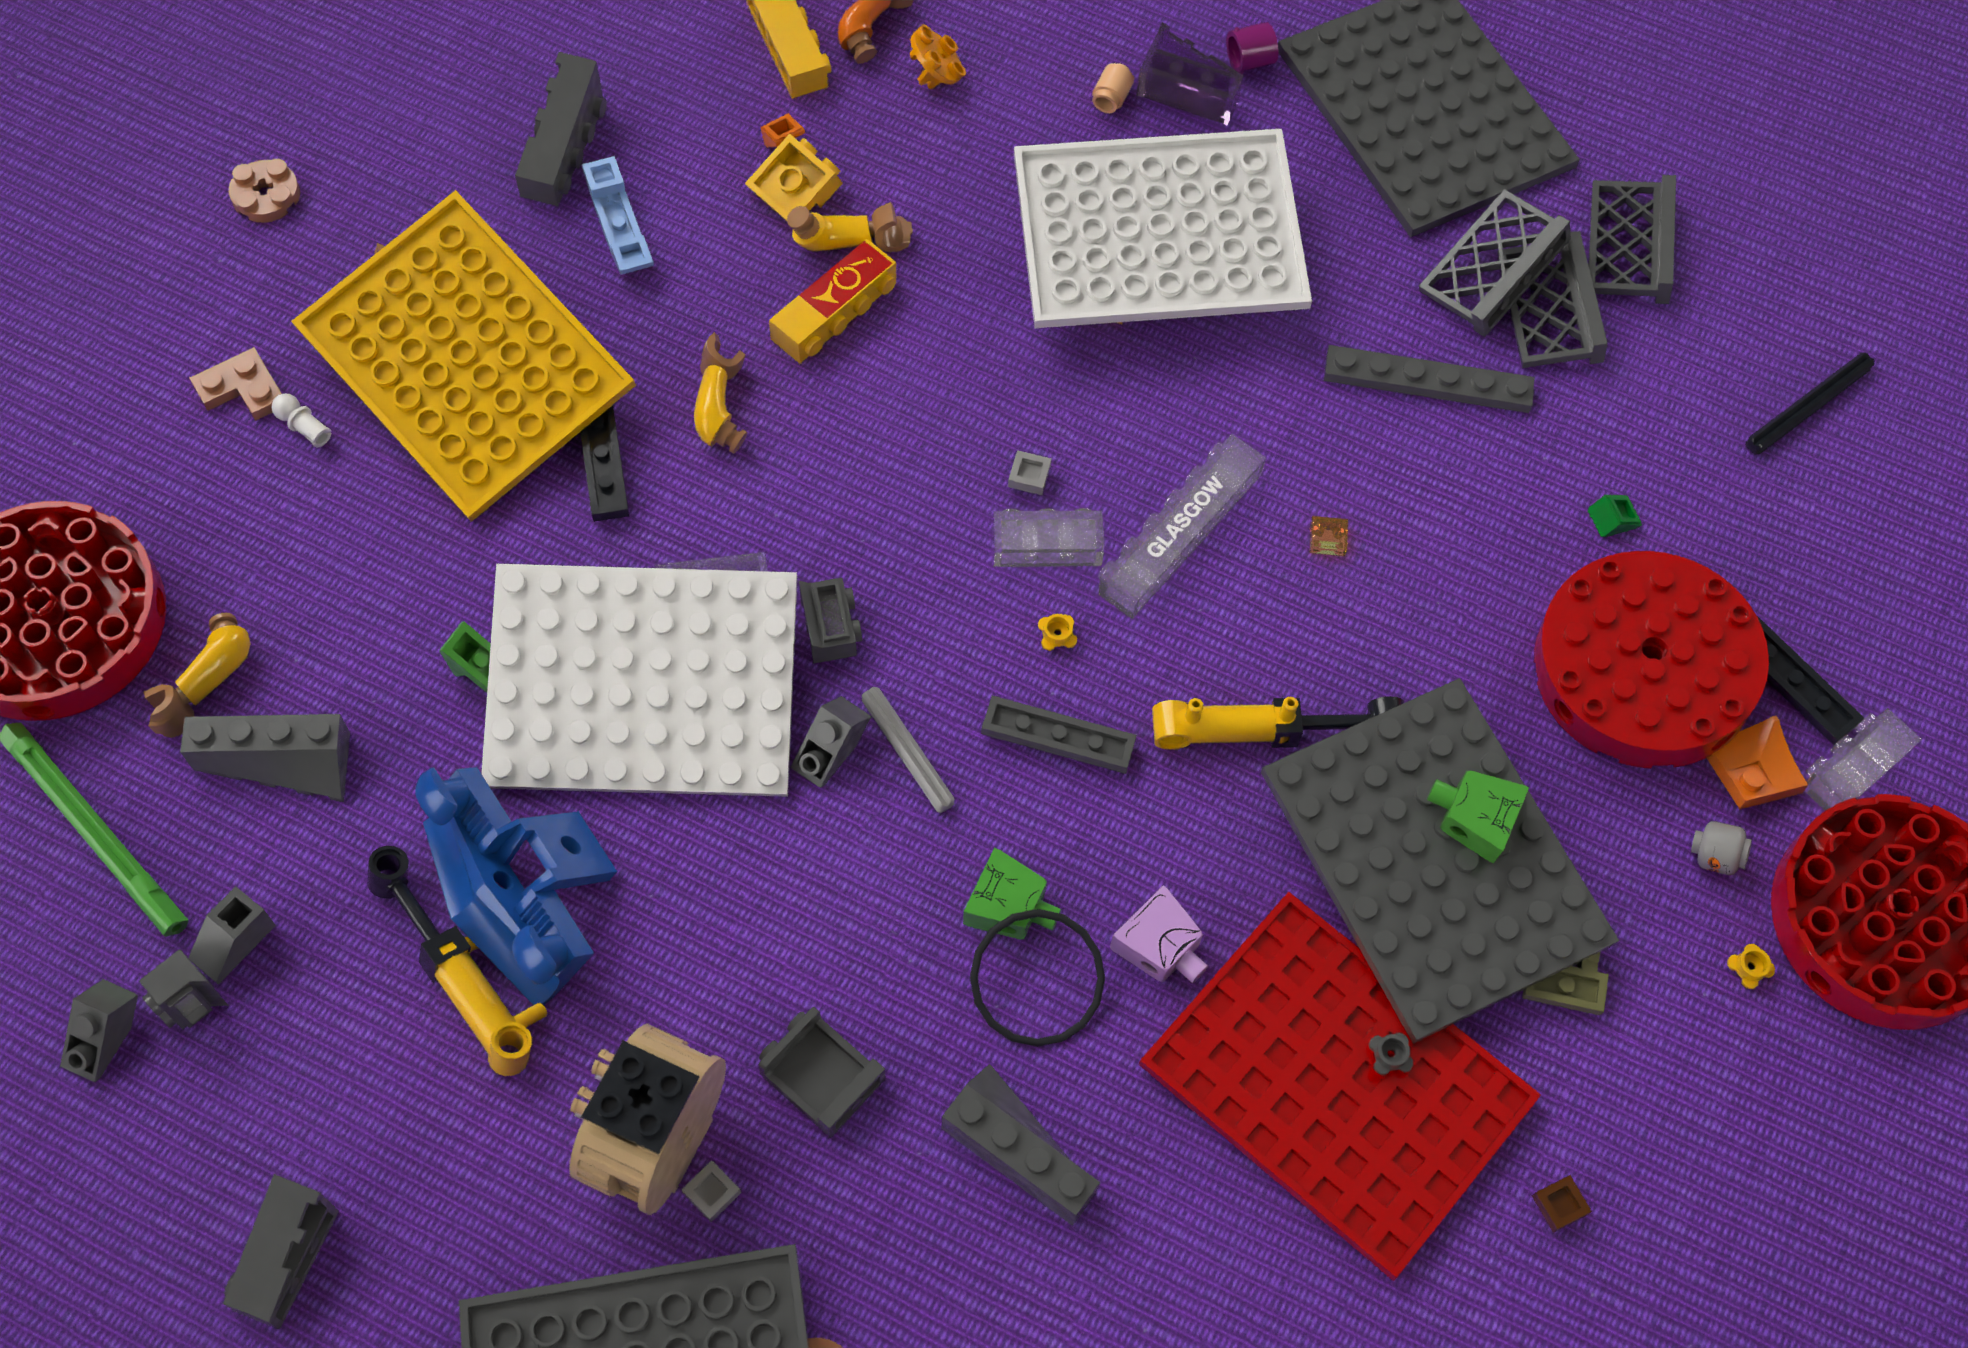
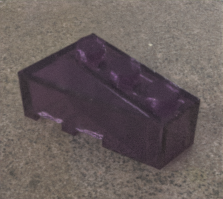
M1162 22L1140 68L1136 95L1229 125L1239 102L1244 76L1212 54L1207 57L1194 48V42L1188 38L1183 41L1171 33L1170 27Z

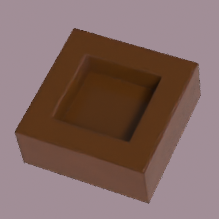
M1571 1175L1532 1195L1553 1233L1592 1212Z

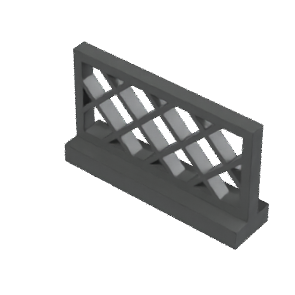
M1662 175L1661 182L1593 180L1588 265L1595 294L1655 296V304H1669L1674 276L1676 175ZM1599 192H1613L1619 198L1608 205L1599 197ZM1638 193L1653 194V199L1644 206L1632 197ZM1624 203L1636 211L1626 219L1615 211ZM1606 216H1609L1618 224L1608 232L1598 224ZM1640 217H1643L1652 225L1643 233L1632 225ZM1623 230H1626L1635 238L1625 246L1614 238ZM1606 242L1617 251L1607 259L1597 251ZM1639 244H1642L1651 251L1642 260L1631 252ZM1623 256L1634 265L1624 273L1613 265L1614 262ZM1605 269L1616 278L1610 283L1595 282V276ZM1641 271L1650 279V285L1635 284L1630 277Z
M1504 189L1419 285V291L1473 324L1474 331L1486 337L1571 240L1570 221L1560 215L1553 218ZM1507 203L1518 209V216L1498 219L1497 212ZM1540 222L1546 226L1541 233L1525 236L1524 224ZM1520 225V237L1501 240L1499 228ZM1496 229V241L1477 244L1476 236L1481 231ZM1523 245L1524 252L1519 258L1504 260L1502 248ZM1499 250L1500 261L1479 264L1478 252ZM1474 253L1476 265L1455 268L1454 261L1459 255ZM1501 269L1502 277L1498 282L1482 285L1481 272ZM1477 273L1478 285L1458 288L1456 276ZM1453 277L1454 289L1438 291L1432 287L1438 279ZM1480 294L1481 301L1472 311L1460 304L1459 297Z
M1580 231L1570 232L1571 240L1559 252L1560 262L1555 268L1548 265L1543 272L1549 274L1541 284L1534 281L1529 286L1530 289L1535 291L1527 301L1520 297L1509 309L1522 368L1589 358L1590 364L1602 363L1605 360L1608 343ZM1523 246L1502 249L1504 260L1519 258L1524 252ZM1499 250L1497 252L1498 261H1500ZM1554 278L1567 284V289L1562 295L1547 288ZM1540 295L1555 302L1548 312L1533 305ZM1561 306L1574 313V317L1568 324L1553 316ZM1527 311L1541 319L1534 329L1521 323L1520 319ZM1547 323L1562 330L1554 341L1539 333ZM1569 334L1581 342L1582 348L1569 350L1560 345V343ZM1533 339L1548 347L1544 354L1528 355L1527 347Z

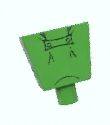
M1466 771L1457 787L1436 779L1427 800L1447 809L1440 825L1443 832L1487 861L1494 863L1504 851L1529 787L1475 771Z
M994 847L964 909L963 924L989 931L990 928L1014 913L1035 909L1061 913L1062 909L1042 901L1047 887V881L1043 877ZM1041 917L1013 922L997 934L1024 939L1032 922L1053 931L1057 921Z

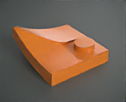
M1772 716L1739 731L1727 745L1707 757V760L1739 809L1802 794L1808 786L1788 748L1777 716Z

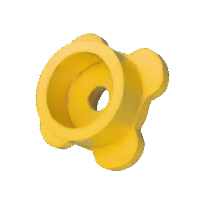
M1053 614L1039 620L1038 628L1043 634L1041 645L1045 650L1052 651L1055 647L1061 646L1073 648L1076 645L1077 637L1073 634V618L1069 615ZM1059 630L1061 634L1056 635L1054 631Z
M1755 944L1746 945L1741 954L1731 955L1727 961L1729 969L1737 972L1742 979V985L1748 989L1756 988L1761 979L1764 977L1771 978L1775 974V967L1771 963L1769 955ZM1748 964H1753L1754 969H1750L1748 967Z

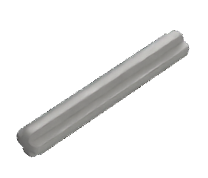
M872 687L862 694V702L935 810L943 813L950 809L955 801L953 795L880 688Z

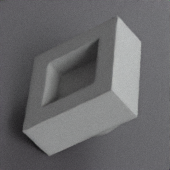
M1017 450L1008 480V487L1043 495L1052 459Z
M711 1161L682 1189V1193L712 1222L741 1194V1190Z

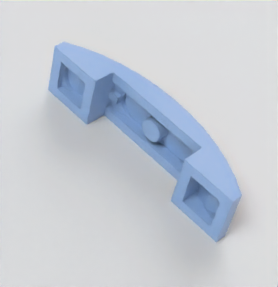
M615 157L582 164L601 228L620 274L654 266L644 235H641L627 197L624 181Z

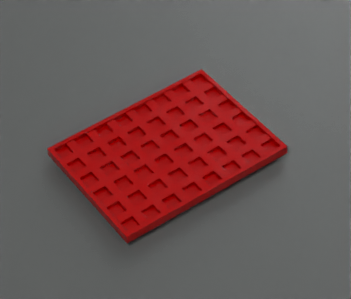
M1289 891L1139 1062V1065L1393 1281L1399 1276L1541 1096L1539 1092L1454 1024L1413 1044L1360 948ZM1390 1034H1404L1409 1040V1057L1413 1059V1067L1408 1072L1393 1070L1389 1071L1387 1075L1378 1074L1374 1070L1376 1059L1374 1052L1369 1048L1370 1040L1374 1036H1381L1383 1038ZM1388 1051V1056L1394 1057L1395 1053Z

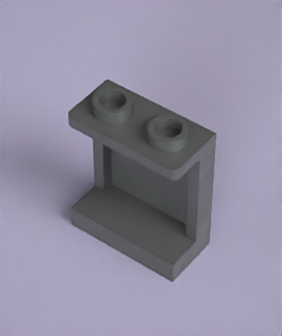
M813 1006L806 1014L802 1011L792 1019L787 1027L789 1032L779 1042L774 1040L765 1047L759 1056L761 1061L758 1066L760 1075L829 1138H832L886 1080L885 1068L874 1058L871 1061L865 1058L821 1018L820 1011Z

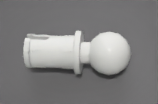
M285 393L278 395L273 400L272 412L276 418L288 421L287 426L290 430L298 431L317 448L328 442L332 434L331 430L312 415L310 408L300 406L295 396Z

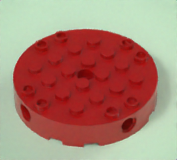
M42 501L0 512V716L16 720L45 721L64 718L89 710L105 702L126 687L141 672L154 653L161 638L166 617V595L161 576L135 534L113 515L110 517L98 512L92 506L68 501Z
M1630 551L1595 560L1575 572L1562 584L1550 602L1539 629L1534 647V663L1538 677L1537 686L1542 699L1557 723L1571 737L1596 754L1600 751L1608 756L1619 759L1618 763L1651 769L1652 766L1673 765V767H1681L1693 764L1711 756L1714 752L1727 745L1742 729L1763 694L1768 676L1769 654L1765 634L1757 615L1742 594L1722 576L1704 565L1678 555L1655 551Z
M1877 794L1875 797L1856 799L1855 797L1825 810L1790 844L1777 866L1771 891L1773 924L1779 943L1791 966L1809 988L1824 1001L1850 1017L1875 1026L1897 1030L1926 1029L1942 1025L1968 1011V824L1939 806L1933 805L1928 807L1911 801V797L1894 794Z

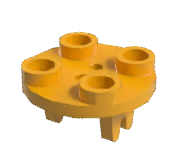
M924 24L913 32L910 38L912 47L910 57L911 60L918 59L924 67L923 72L917 78L919 85H924L927 82L928 89H933L941 82L953 85L966 75V70L956 54L958 46L950 36L944 35L942 37Z

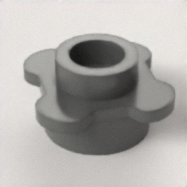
M1390 1034L1383 1038L1381 1036H1374L1370 1040L1369 1048L1374 1052L1376 1059L1374 1070L1378 1074L1387 1075L1389 1071L1393 1070L1408 1072L1413 1067V1059L1409 1057V1040L1404 1034ZM1388 1051H1393L1395 1056L1389 1057Z

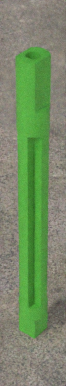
M21 722L5 724L0 733V742L16 761L25 768L124 886L126 892L162 935L166 937L181 933L188 925V919L152 876L137 862L44 752L41 745Z

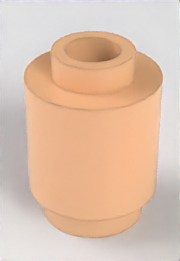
M1120 63L1108 64L1103 70L1092 93V102L1098 110L1104 113H1114L1116 109L1121 108L1134 83V76L1127 66Z

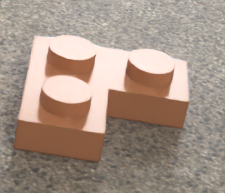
M254 347L189 378L207 411L241 396L255 421L273 413L271 408L273 400L282 394Z

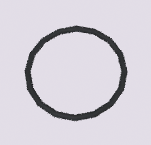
M1035 909L1011 914L989 929L975 950L970 982L974 1003L989 1027L1011 1042L1039 1047L1064 1042L1086 1027L1100 1006L1105 973L1101 952L1085 928L1064 914ZM1035 917L1060 921L1080 934L1093 954L1097 973L1093 1002L1081 1020L1059 1035L1038 1039L1014 1034L996 1022L982 1001L978 981L982 954L994 936L1015 921Z

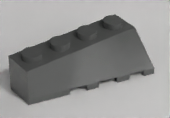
M340 714L185 717L180 753L194 771L237 780L244 778L257 781L264 786L274 788L275 786L295 789L297 793L311 796L314 793L328 796L330 800L344 802L350 731Z
M990 1064L966 1084L943 1114L942 1130L1073 1226L1096 1195L1100 1182L1069 1159Z

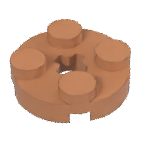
M282 159L259 160L249 164H240L232 171L233 178L228 189L229 197L235 210L240 215L241 213L247 215L251 221L266 223L279 220L288 214L287 209L293 202L296 206L299 201L300 187L296 176ZM264 187H270V189L267 190V194H260V189Z

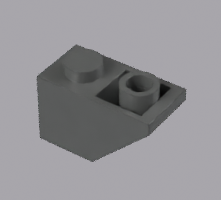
M842 696L822 705L790 768L822 788L855 749L871 716Z
M235 886L206 915L188 959L219 985L276 925L262 907Z
M103 979L73 998L60 1067L90 1081H98L131 1030L138 994Z

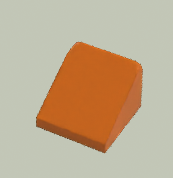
M786 114L760 127L766 147H778L789 133L794 138L805 134V129L790 114Z

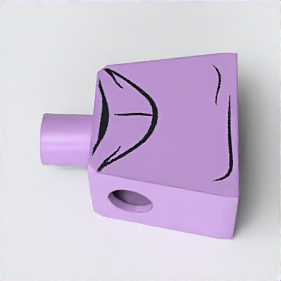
M1164 885L1112 937L1110 949L1160 982H1164L1177 969L1191 983H1194L1208 968V965L1194 953L1200 945L1203 936L1201 930Z

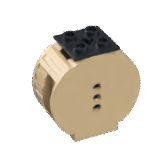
M644 1024L629 1037L627 1042L622 1041L615 1055L606 1049H602L598 1057L610 1062V1065L608 1066L595 1060L591 1072L595 1075V1079L600 1081L595 1092H592L582 1086L577 1095L590 1100L589 1103L574 1098L571 1105V1112L583 1120L571 1154V1177L610 1197L620 1194L637 1202L638 1209L647 1215L654 1214L666 1202L670 1194L676 1192L713 1121L712 1114L718 1103L725 1079L726 1061L716 1055L709 1057L687 1046L688 1042L650 1024Z

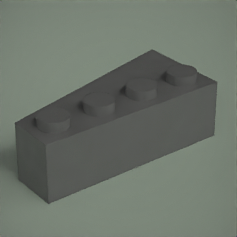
M558 52L555 64L559 67L557 77H549L545 89L548 92L546 108H539L535 117V138L528 137L515 174L520 197L555 206L559 205L563 194H568L575 168H580L586 144L592 142L595 135V125L598 118H603L607 107V100L603 98L597 61L563 52Z

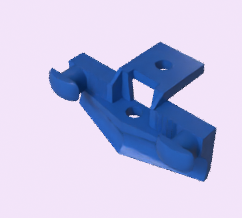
M434 767L429 768L420 775L416 783L415 794L421 808L429 817L423 822L450 919L533 1005L537 1003L545 1005L559 993L594 954L555 890L607 882L617 873V870L579 811L518 818L511 822L477 767L457 769L448 780H442ZM525 840L529 842L546 869V872L526 889H524L509 865Z

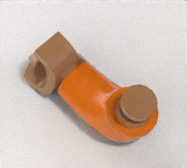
M857 0L844 12L838 23V41L840 46L844 50H850L854 54V59L857 63L868 62L877 54V50L874 45H871L872 41L870 39L873 35L871 27L874 21L889 7L895 9L912 6L913 0Z

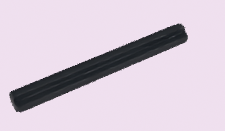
M1866 352L1858 354L1749 436L1745 443L1747 449H1750L1755 455L1761 454L1868 373L1875 364L1874 359L1869 357Z

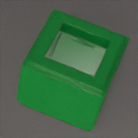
M1604 495L1588 508V512L1601 537L1613 536L1642 526V522L1627 495Z

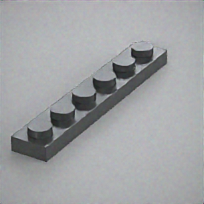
M1329 345L1323 381L1529 413L1533 406L1535 377Z

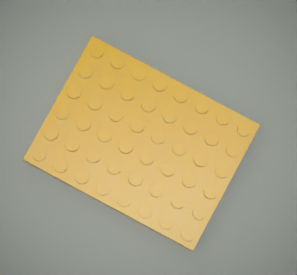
M456 190L291 321L471 522L636 386L634 379Z

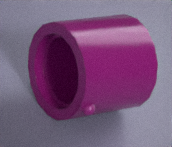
M1262 22L1243 28L1236 27L1227 33V53L1229 61L1237 73L1243 74L1244 71L1277 62L1278 42L1275 31L1269 22Z

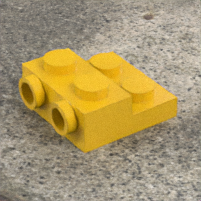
M789 133L745 184L787 221L789 213L798 206H805L809 211L815 204L821 208L843 182L837 176L841 171L828 158L821 161L815 156L818 151L805 138L799 142Z

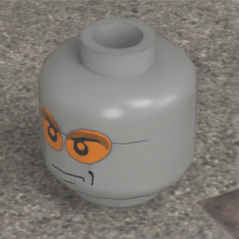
M1711 821L1706 825L1704 832L1696 830L1691 852L1698 854V865L1702 869L1733 875L1739 868H1746L1752 839L1746 838V831L1742 827Z

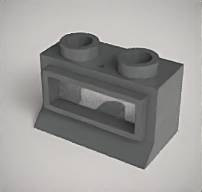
M843 578L813 583L799 581L801 606L804 608L805 624L811 642L813 664L857 656L856 642L862 641V633L859 620H851L849 611L855 609L852 587L845 588Z
M181 949L139 980L148 992L142 999L169 1028L176 1023L182 1029L187 1026L190 1028L213 1010L212 1006H229Z

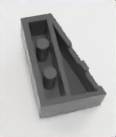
M274 1174L237 1269L225 1287L223 1304L239 1314L280 1330L339 1210L320 1192Z

